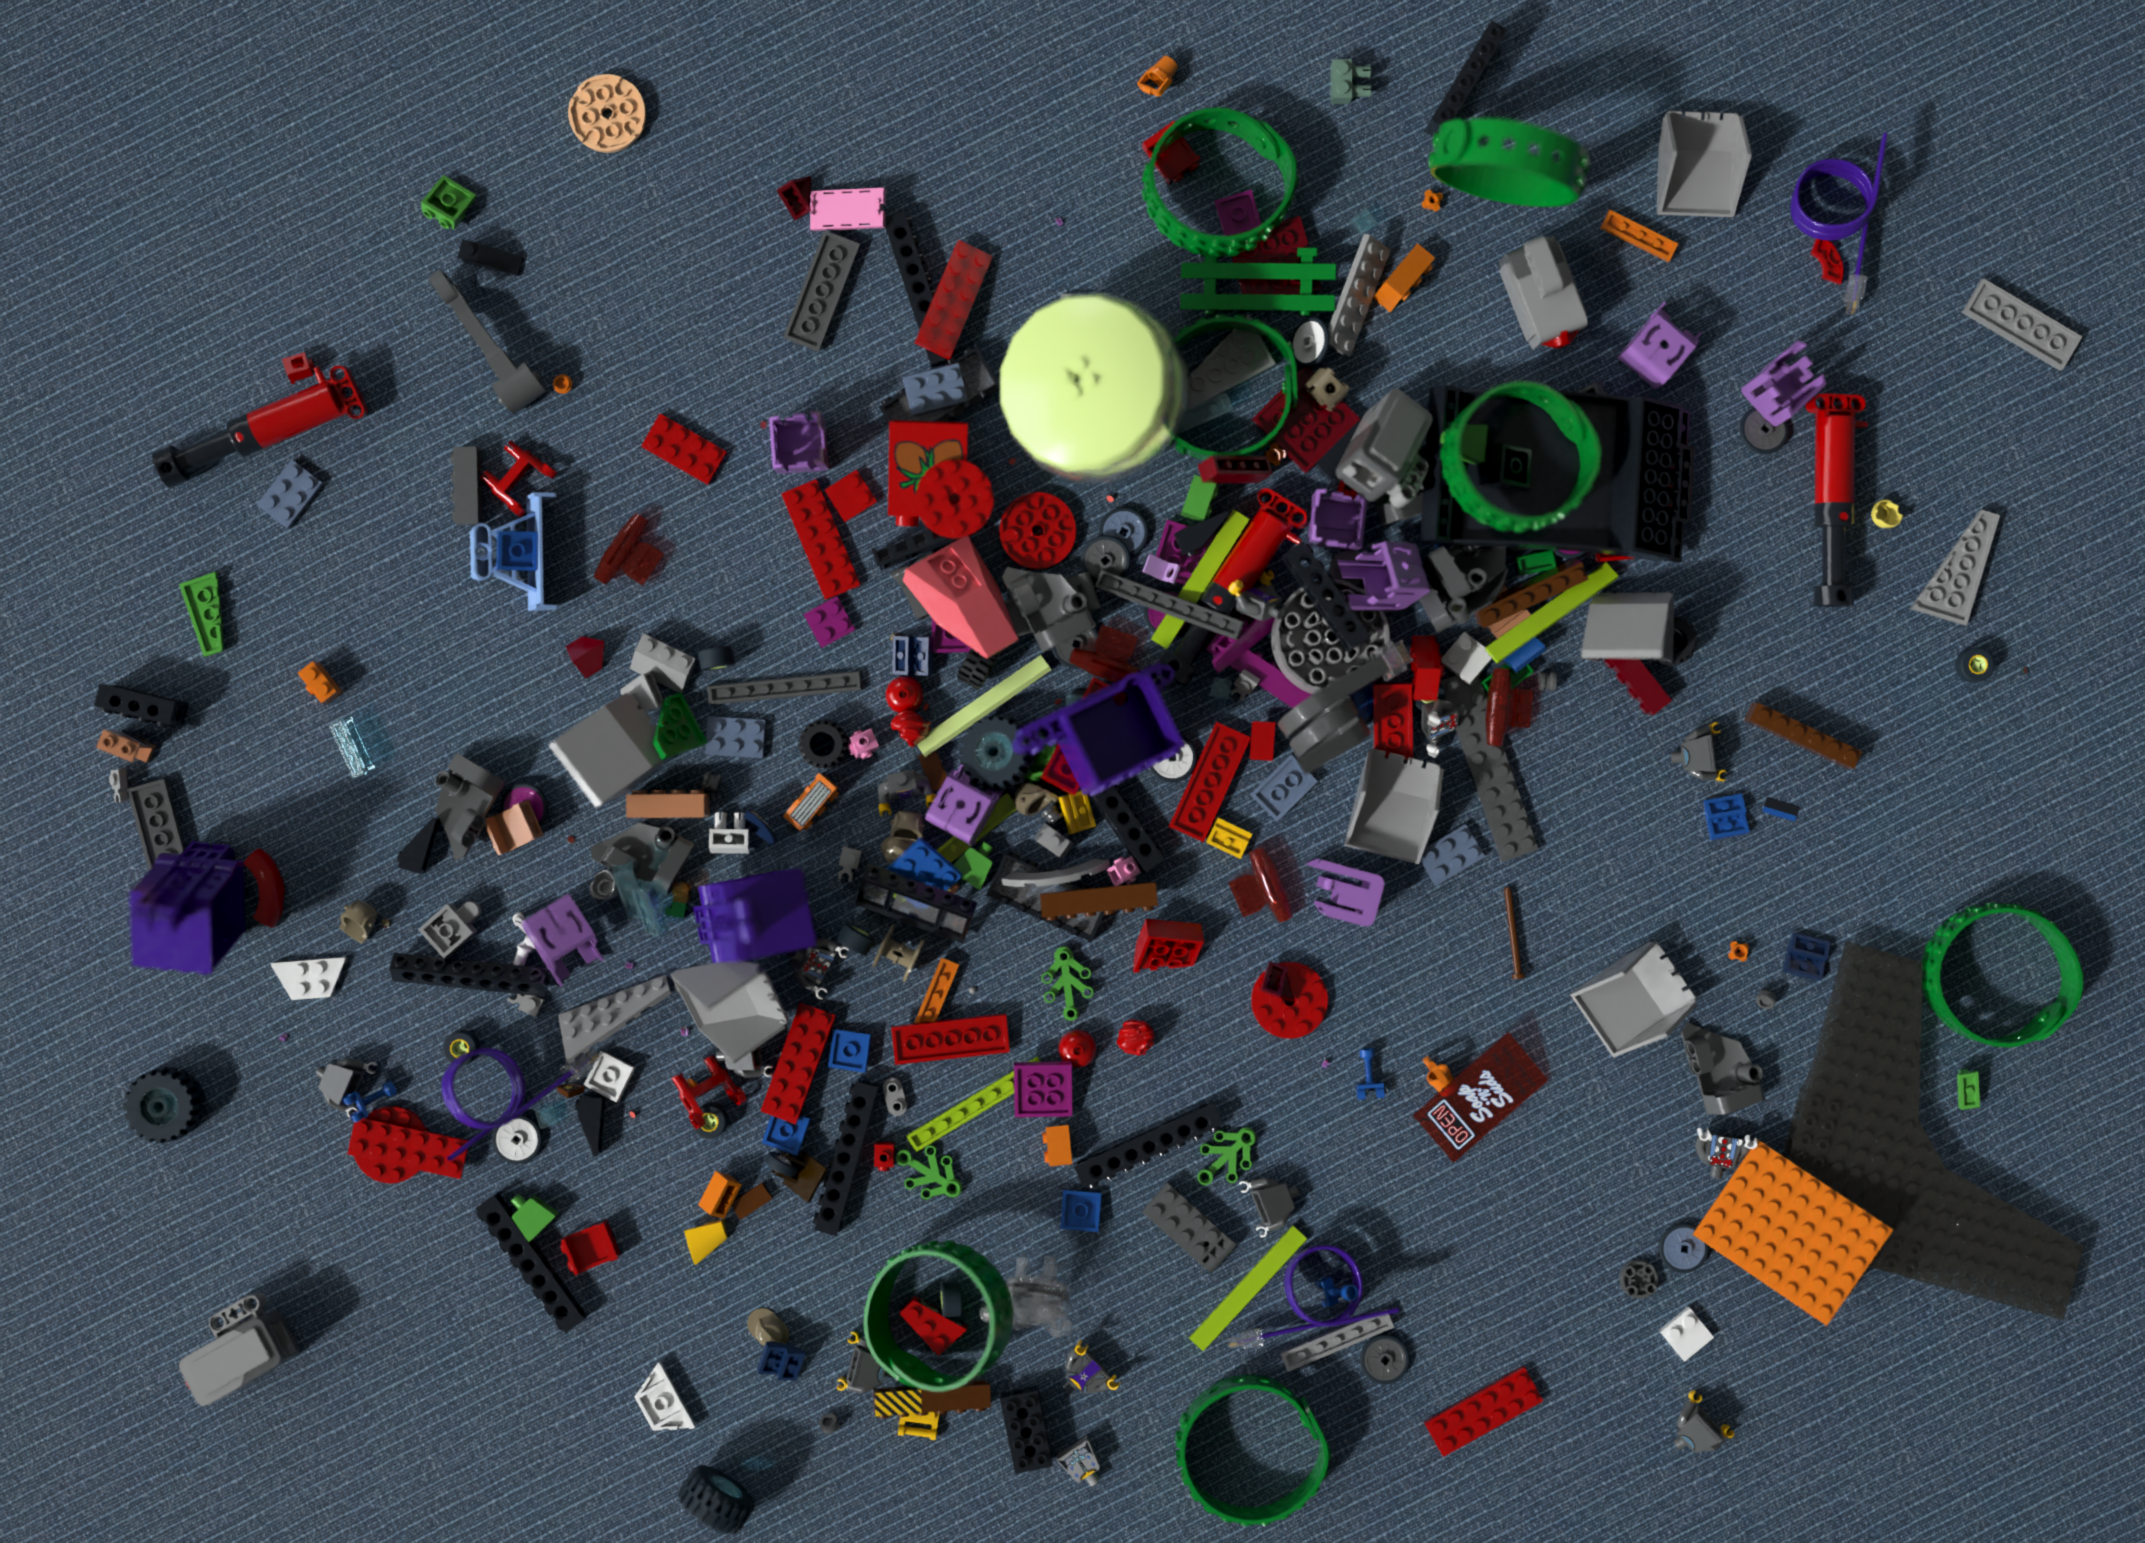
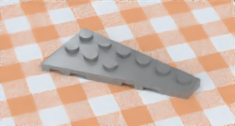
M1985 510L1978 511L1910 607L1911 610L1960 625H1967L2000 515Z
M663 975L559 1014V1023L568 1064L574 1062V1058L582 1052L585 1054L590 1051L589 1048L595 1043L603 1042L626 1026V1022L633 1017L635 1019L641 1015L640 1012L647 1007L655 1006L672 994L668 977Z

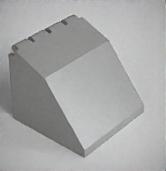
M1668 111L1662 121L1658 149L1657 215L1734 217L1752 155L1743 116L1738 117V113H1724L1723 119H1720L1721 112H1704V117L1701 119L1702 112L1685 111L1684 118H1681L1682 111Z
M1633 592L1594 595L1588 611L1582 646V658L1599 662V658H1659L1673 662V593L1656 592L1653 594V592H1637L1633 594Z
M625 693L604 705L549 745L596 808L630 792L671 758L662 760L653 744L657 725L655 723L650 725L652 719L644 708H637L640 706V703L633 694L628 696Z
M1373 748L1372 751H1368L1344 846L1419 864L1438 814L1444 769H1441L1439 764L1427 762L1426 767H1422L1423 760L1408 757L1406 763L1404 762L1405 756L1391 752L1388 758H1386V751Z
M1648 942L1623 956L1570 994L1613 1058L1667 1037L1697 1006L1695 1003L1697 998L1690 988L1683 990L1687 983L1679 972L1672 974L1676 967L1668 956L1663 959L1661 958L1666 953L1659 942Z
M744 961L719 962L680 969L670 974L698 1030L733 1063L738 1062L785 1029L783 1024L789 1022L766 970L761 968L760 965Z

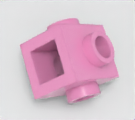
M871 729L852 733L847 744L849 753L851 755L854 754L856 759H866L872 756V753L877 751L879 747Z
M1124 856L1113 861L1115 865L1106 870L1114 886L1120 885L1123 882L1127 885L1135 881V876L1141 873L1137 862L1132 856L1126 859Z

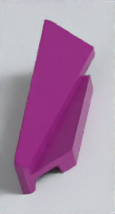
M1242 614L1238 620L1244 621V626L1238 641L1221 635L1212 644V663L1216 672L1220 673L1270 633L1275 618L1260 621Z

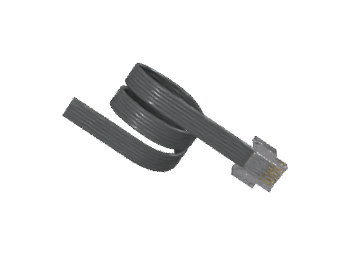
M1403 640L1395 644L1390 641L1370 652V656L1375 659L1313 694L1280 719L1278 726L1286 739L1293 738L1289 746L1305 775L1358 745L1370 735L1368 726L1363 717L1357 716L1359 710L1348 695L1382 675L1383 679L1388 681L1406 671V665L1414 661V659L1408 653Z

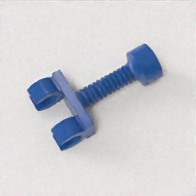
M1375 1048L1360 1049V1057L1365 1060L1366 1083L1356 1084L1357 1099H1366L1365 1088H1376V1097L1385 1098L1384 1083L1373 1081L1372 1058L1375 1057Z
M389 1080L382 1084V1089L361 1099L356 1091L342 1097L344 1105H350L355 1102L359 1111L349 1115L352 1122H358L369 1116L365 1105L376 1101L384 1095L391 1097L397 1094L392 1081Z
M1323 1277L1320 1281H1315L1317 1288H1323L1326 1298L1321 1299L1323 1307H1331L1339 1303L1337 1296H1342L1347 1301H1354L1358 1297V1289L1354 1285H1345L1342 1289L1335 1288L1332 1277Z

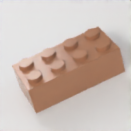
M647 790L632 791V794L626 795V818L710 817L709 794H704V790H690V794H685V790H670V794H666V790H651V794H647Z

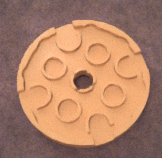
M602 74L593 76L578 86L569 103L568 117L573 132L584 145L598 152L613 153L626 149L639 138L646 122V107L641 94L632 83L617 75ZM606 109L613 111L609 119L602 116L603 111Z

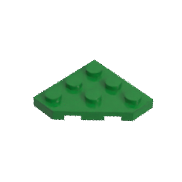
M682 693L665 698L653 744L661 759L664 760L706 745L708 742Z

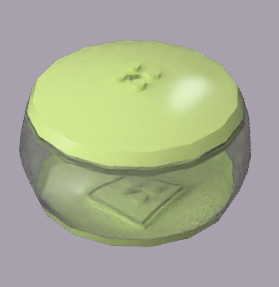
M1111 292L1070 294L1037 310L1013 336L1001 366V409L1014 441L1042 470L1075 483L1115 482L1148 467L1174 440L1187 407V366L1172 331L1146 305Z

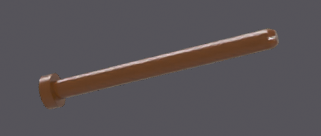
M1505 887L1504 895L1514 966L1512 979L1526 978L1525 973H1522L1512 889Z

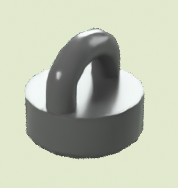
M1762 988L1756 997L1757 1005L1763 1009L1773 1008L1777 1000L1776 996L1765 988Z
M829 1413L820 1419V1428L826 1434H831L840 1428L839 1420L835 1414Z

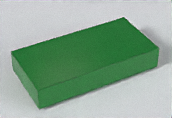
M1553 550L1515 557L1518 576L1548 571L1557 567Z

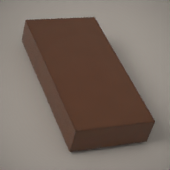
M935 750L927 757L923 754L918 756L932 790L940 789L947 778V774L937 751Z
M762 1182L734 1200L731 1207L741 1220L773 1199V1197Z

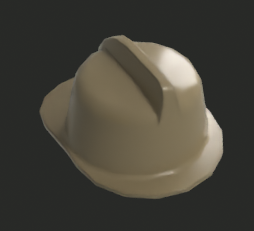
M902 837L886 838L881 846L884 858L891 864L917 839Z
M756 1309L748 1317V1330L763 1346H765L766 1341L784 1344L788 1341V1327L769 1309Z

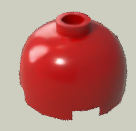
M899 676L888 684L885 698L888 706L895 712L916 711L923 701V689L916 679L909 676Z
M1074 1029L1062 1036L1058 1052L1062 1061H1072V1068H1082L1093 1061L1096 1055V1043L1088 1032Z

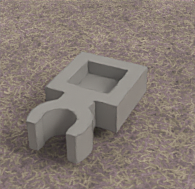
M1244 669L1233 684L1235 686L1231 691V695L1233 696L1235 692L1241 695L1239 700L1242 701L1246 694H1251L1260 679Z
M126 769L112 770L109 782L112 790H115L114 801L115 803L128 802L125 789L128 788Z
M843 846L839 865L844 866V868L839 872L838 879H842V875L848 873V881L851 882L853 880L852 869H858L862 854L861 850Z
M517 994L516 999L509 997L507 1000L510 1003H519V1010L537 1017L545 999L539 996Z

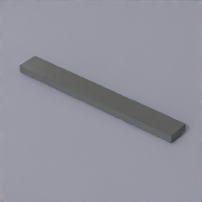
M1102 569L1095 584L1096 589L1237 641L1244 626V621Z
M855 671L707 686L709 705L861 691L862 682L861 672Z

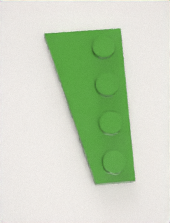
M218 572L179 584L203 656L209 657L225 651Z

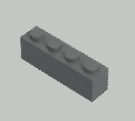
M477 446L453 447L451 463L454 464V471L451 472V481L454 483V490H452L451 497L452 502L455 503V510H452V520L459 526H476L482 523V480L479 479L481 476V449Z

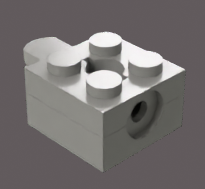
M473 901L466 902L459 909L453 903H448L418 930L443 958L450 957L478 932L471 923L480 915L481 907Z

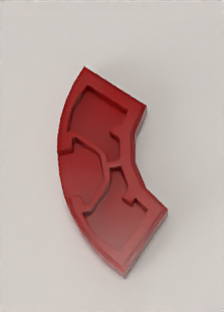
M1815 239L1810 254L1821 263L1823 270L1822 279L1838 285L1842 284L1844 267L1837 248L1829 240Z

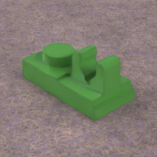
M1959 1070V1074H1957L1958 1107L1961 1110L1980 1107L1978 1071Z

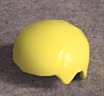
M1886 499L1878 501L1873 505L1871 512L1873 522L1880 528L1897 526L1903 518V514H1900L1898 511L1899 505Z

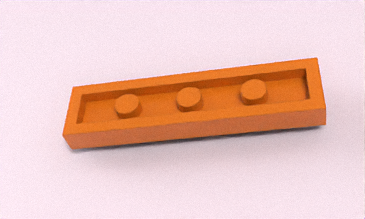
M1612 210L1608 211L1600 229L1666 262L1671 260L1678 246V243Z
M943 957L940 958L914 1023L937 1020L959 967L958 963Z

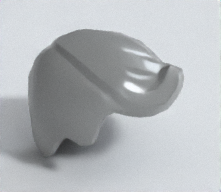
M603 870L594 876L595 880L590 885L591 896L599 900H610L616 897L622 889L620 877L610 870Z

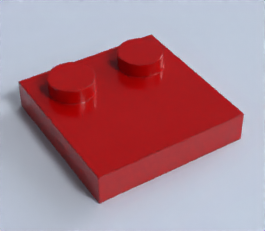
M857 469L825 489L826 494L845 523L878 503Z

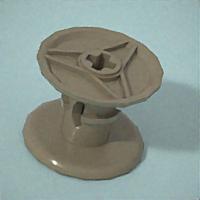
M892 924L879 948L872 967H876L881 957L884 956L892 960L893 964L898 963L907 968L903 977V982L905 983L917 962L926 939L921 940L916 950L905 946V942L901 944L891 939L895 930V925Z

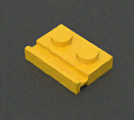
M1080 790L1076 792L1075 796L1068 794L1058 797L1069 834L1096 826L1087 794L1083 795Z
M1217 817L1206 843L1241 859L1252 834Z

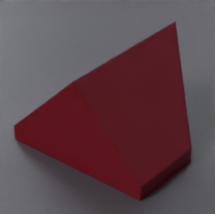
M811 176L793 179L776 190L794 220L811 211Z
M581 636L565 646L571 661L586 679L603 669L604 641Z
M1269 961L1259 990L1272 996L1295 1002L1287 974V967Z

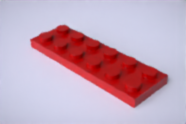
M959 239L957 240L914 344L948 360L951 358L993 256Z
M817 479L781 493L824 599L828 600L861 586Z
M1093 677L1082 699L1110 685ZM1120 691L1113 697V701L1115 704L1122 706L1127 695ZM1057 744L1040 778L1075 796L1080 786L1059 744Z
M1215 722L1169 827L1199 841H1205L1251 737Z
M802 1002L799 1003L761 1107V1112L793 1124L798 1123L837 1015Z
M1006 1013L891 1026L895 1065L1010 1052Z
M365 1117L353 1125L347 1154L461 1179L468 1149L451 1161L447 1157L469 1140Z
M1522 1366L1424 1421V1424L1444 1457L1543 1402V1399L1525 1367Z

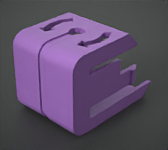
M1665 301L1650 315L1647 322L1617 356L1622 363L1633 372H1636L1653 389L1663 385L1697 346L1699 343L1697 339L1702 334V332H1699L1694 336L1686 329L1682 332L1668 320L1671 316L1662 309L1666 304ZM1662 340H1666L1669 343L1667 349L1660 345Z
M1800 341L1795 342L1777 355L1741 389L1746 399L1772 426H1778L1792 417L1826 385L1823 374L1807 385L1804 383L1814 376L1807 368L1813 362L1806 355L1790 367L1785 362L1807 345Z
M810 411L814 420H808L805 413H794L793 417L785 418V422L779 416L769 418L773 469L778 474L829 470L826 423L819 411Z
M1316 490L1311 496L1310 523L1308 524L1306 544L1315 548L1360 550L1363 545L1367 499L1364 496L1357 495L1352 500V496H1343V492L1332 491L1329 497H1323L1327 490Z
M1382 542L1372 546L1373 549H1379L1377 552L1367 553V551H1364L1355 558V560L1384 562L1338 560L1342 578L1362 579L1367 594H1347L1352 610L1400 611L1430 592L1418 547L1415 543Z
M960 765L958 771L952 770L947 776L925 819L934 826L947 833H951L954 837L973 846L1004 791L987 789L984 793L969 785L971 781L969 775H966L963 771L964 765Z
M1317 858L1306 863V865L1363 880L1361 887L1319 876L1316 886L1332 891L1330 901L1355 908V911L1314 900V904L1321 914L1362 926H1370L1374 923L1384 888L1382 877Z
M569 894L551 903L547 908L523 920L521 924L533 946L561 987L564 986L561 980L571 975L561 957L575 948L578 949L587 964L597 958L601 962L604 961L595 947L597 939Z

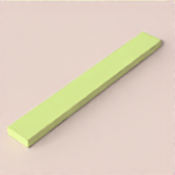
M1041 655L928 732L929 734L925 735V739L917 744L918 748L927 757L976 721L1051 671V668Z

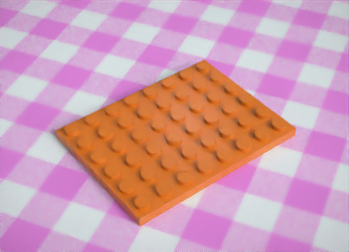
M1757 1139V1147L1750 1149L1692 1235L1827 1326L1893 1229Z

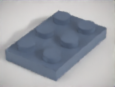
M958 362L902 376L912 415L967 401Z
M291 459L257 503V506L283 526L290 529L324 483Z
M708 716L706 733L708 743L706 744L705 755L764 758L766 720Z
M1290 754L1250 795L1277 822L1318 781L1310 773L1305 775L1297 760Z
M1463 824L1426 846L1420 862L1433 884L1437 886L1481 860L1485 855L1467 825Z

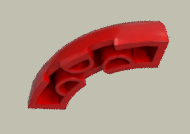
M258 848L243 863L253 873L259 887V903L252 918L268 927L275 928L284 908V882L273 859L264 850Z

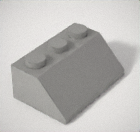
M643 633L635 649L630 669L641 675L652 672L656 682L674 691L683 693L699 659Z

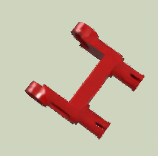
M511 440L508 444L513 449L506 445L504 450L517 459L512 468L502 480L496 478L489 470L483 472L488 478L481 475L479 479L492 488L493 494L508 505L511 511L522 518L526 511L521 508V504L508 494L531 465L552 479L558 473L539 460L530 451H524Z
M714 1055L703 1061L712 1074L711 1078L695 1087H690L682 1072L671 1079L679 1090V1098L688 1110L689 1120L696 1129L704 1126L705 1120L704 1114L695 1099L722 1085L730 1100H733L736 1105L746 1102L744 1091L740 1087H736L728 1072L721 1068Z

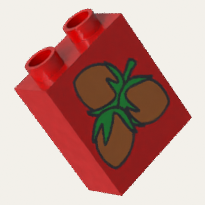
M890 420L888 516H896L897 526H919L920 516L915 501L916 489L922 476L931 467L947 460L967 462L968 422ZM952 494L949 497L951 504H958L960 501L958 494Z

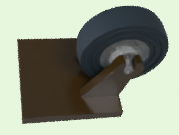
M800 1150L798 1156L782 1151L781 1154L770 1151L765 1158V1163L773 1168L771 1172L785 1179L783 1184L808 1203H810L828 1170L804 1150Z

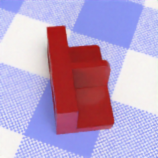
M1252 722L1250 739L1251 760L1273 761L1275 722Z

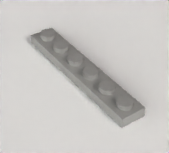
M1389 1314L1351 1322L1282 1351L1280 1354L1289 1372L1392 1329L1394 1325Z

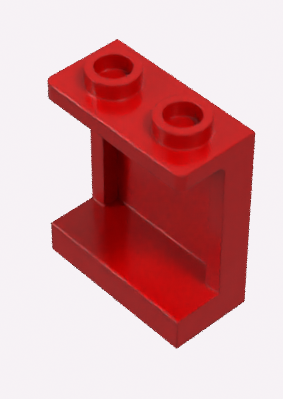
M1172 121L1143 142L1142 148L1150 159L1159 139L1175 121ZM1181 137L1161 154L1155 166L1168 184L1172 182L1177 183L1183 179L1184 173L1187 171L1193 172L1200 166L1198 163H1200L1201 158L1194 153L1184 137Z
M608 1220L567 1235L561 1239L562 1243H560L562 1252L568 1257L569 1261H567L569 1270L574 1272V1275H578L580 1272L605 1262L614 1261L621 1256Z

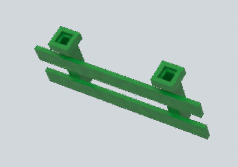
M1297 248V257L1301 258V264L1217 263V257L1214 258L1206 255H1201L1205 257V263H1181V279H1204V294H1181L1180 310H1204V315H1215L1216 310L1300 311V316H1311L1312 311H1335V295H1312L1313 280L1336 279V264H1313V258H1317V248ZM1216 280H1301L1300 295L1216 294Z

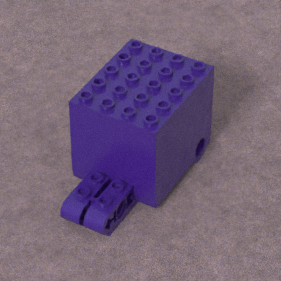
M1160 662L1135 674L1129 675L1123 680L1021 728L1015 733L1016 738L1012 742V749L1018 755L1029 752L1031 755L1042 751L1045 748L1044 745L1048 744L1050 747L1058 743L1083 795L1089 793L1091 797L1181 752L1180 748L1185 744L1159 694L1166 690L1165 686L1174 679L1175 672L1171 666H1161ZM1158 676H1162V677H1163V678L1157 680L1155 683L1153 682V679H1155L1156 677H1158ZM1120 691L1125 692L1128 697L1127 703L1123 706H1119L1113 701V697ZM1038 731L1044 734V739L1039 736ZM1028 739H1030L1031 742H1029L1027 745H1022L1021 742H1025Z
M192 841L181 854L160 853L157 856L155 865L130 890L132 966L160 968V970L164 971L179 970L183 973L198 972L202 975L212 974L245 932L243 861L234 860V850L231 848V845L213 843L210 846V843Z
M801 868L773 871L698 886L701 905L693 906L696 924H701V927H697L700 944H709L712 963L740 962L816 946L817 935L815 930L812 929L811 924L813 922V914L809 910L807 903L809 902V894L805 891L804 887L806 877Z

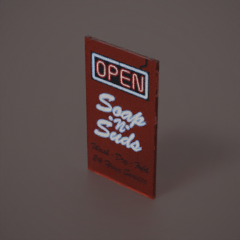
M1507 1032L1414 1113L1413 1116L1446 1153L1450 1161L1454 1163L1545 1084L1548 1079L1516 1042L1512 1034Z

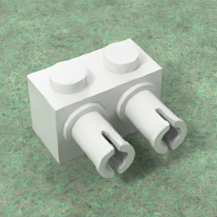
M721 812V820L720 813H715V829L709 830L710 853L749 854L750 834L749 830L745 829L746 818H744V815L746 813H741V820H739V812L734 813V829H726L727 813Z

